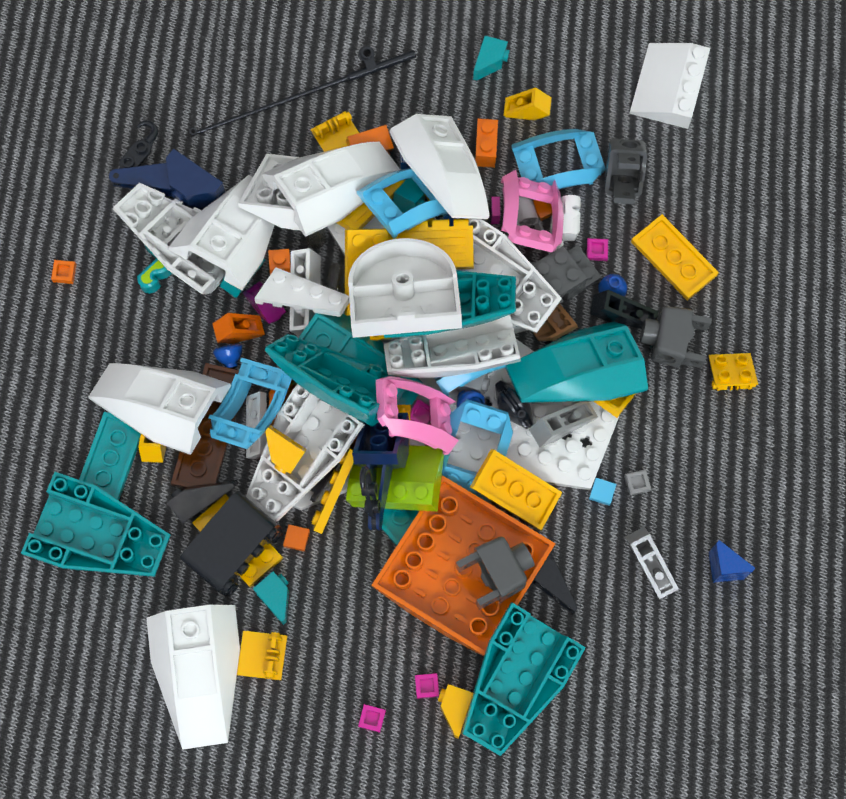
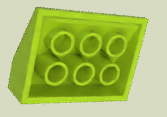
M409 445V455L405 468H393L385 509L438 512L444 460L442 449H434L430 446ZM353 463L348 480L346 501L352 507L364 508L366 497L361 494V467ZM377 468V500L379 496L382 468Z

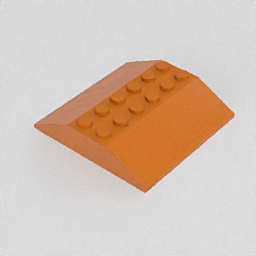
M442 475L438 512H418L371 586L425 624L484 656L488 642L510 603L513 602L518 606L556 543ZM498 537H504L510 548L523 542L535 564L534 567L524 571L527 577L525 588L502 603L497 600L479 610L476 600L493 590L486 587L481 579V568L478 563L458 572L456 562L474 553L475 547Z

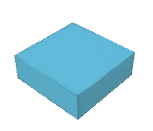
M595 478L589 500L610 506L616 484Z

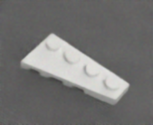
M276 267L254 298L256 304L263 305L265 302L281 308L284 305L300 311L309 309L313 310L314 313L341 317L350 303L349 296Z

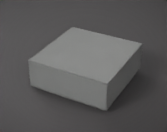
M646 469L624 475L629 496L651 491Z

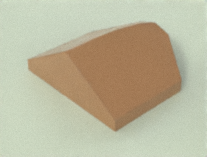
M559 303L537 333L533 332L538 341H554L578 328V326Z

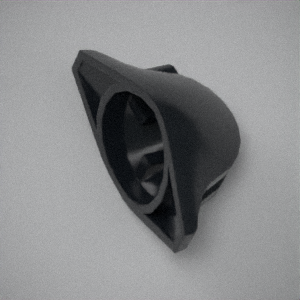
M501 380L497 382L495 390L498 409L508 412L510 421L526 429L533 426L530 402L521 403L514 386Z

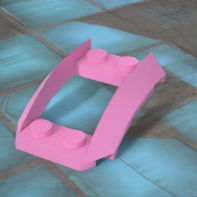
M516 170L503 176L501 183L504 184L502 189L504 213L501 231L509 234L508 239L512 243L553 253L557 246L562 243L564 220L562 199L556 181L554 180L552 186L545 182L539 183L525 177L519 178ZM519 196L551 204L553 216L552 234L545 230L539 231L525 225H517Z
M388 376L376 380V400L380 404L377 411V419L382 427L385 425L388 427L389 436L417 440L434 449L440 448L443 450L444 455H448L459 441L451 435L452 427L450 425L451 409L449 405L456 401L434 388L410 379ZM397 388L409 390L430 399L431 425L398 419Z

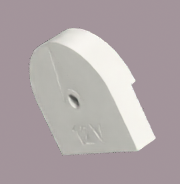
M410 238L392 239L370 247L353 263L348 277L353 338L462 328L456 268L448 254L434 244Z

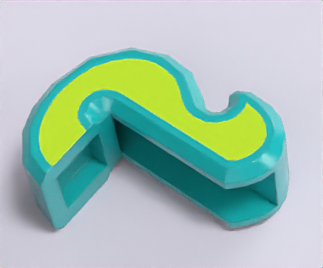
M144 244L146 250L155 260L137 276V280L142 291L150 294L160 289L161 285L158 280L168 278L172 273L166 269Z

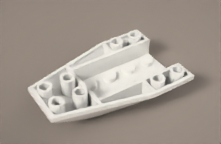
M415 114L390 129L389 132L405 162L452 218H489L487 198L476 160L451 116Z
M366 142L296 158L262 173V177L272 191L279 188L295 210L294 222L306 237L341 221L364 202L356 194L358 190L382 176L401 169L380 142Z
M250 175L192 217L168 248L169 251L186 260L193 252L226 271L224 281L240 290L245 288L263 262L274 228V224L240 208L238 205L253 178Z
M466 218L469 219V226L473 225L474 269H458L457 271L516 276V312L510 314L512 324L537 333L562 298L505 234L482 219Z
M510 315L474 327L429 335L405 336L384 344L388 375L398 377L437 378L456 376L521 361Z
M109 363L88 397L152 442L191 455L201 438L198 431L199 424L213 401L222 403L231 384L194 371Z
M297 384L278 412L273 427L307 450L292 473L286 472L284 474L274 467L276 464L271 461L267 442L246 497L271 519L278 522L341 461L364 426V423L325 403Z
M203 605L164 611L147 617L151 664L182 749L228 743L240 656L235 605Z

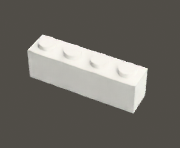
M310 248L291 251V273L320 284L321 256ZM290 307V332L299 337L315 315L313 310L303 309L300 311Z

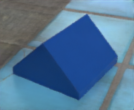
M720 540L709 551L713 583L744 580L755 569V567Z

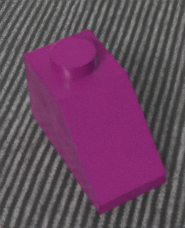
M259 281L244 291L243 295L260 317L270 324L271 322L278 321L286 311L283 306L281 308L275 307L271 303L264 302L263 305L255 303L254 298L264 285Z

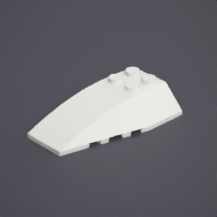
M141 183L137 184L113 207V210L167 270L199 293H212L224 279L226 273L224 269L193 252L186 260L168 250L187 222L201 210L196 207L193 209L183 205L182 201L180 202L177 199L171 200L165 197V194Z

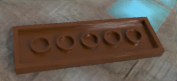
M205 363L203 375L232 384L235 374L239 373V370ZM212 402L199 424L198 431L201 438L192 454L180 451L171 481L172 486L186 489L189 486L218 482L228 443L211 438L210 429H212L209 415H213L221 405L220 402Z

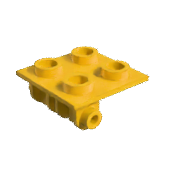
M342 112L310 129L324 152L346 147L347 137L359 133L351 121L352 116L349 112Z
M751 353L708 355L714 378L712 389L720 391L727 390V387H729V390H733V386H735V390H751L752 387L758 385Z
M243 631L237 675L281 680L287 636L276 632L269 634Z

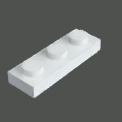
M257 392L246 397V426L255 428L267 411L266 393ZM265 432L248 450L246 449V458L256 459L262 456L267 443Z

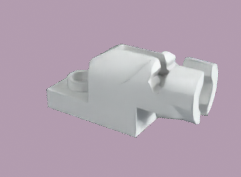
M566 195L561 197L564 215L562 243L557 246L556 250L563 246V241H575L580 232V196ZM553 216L551 217V221H550V233H551V234H552Z

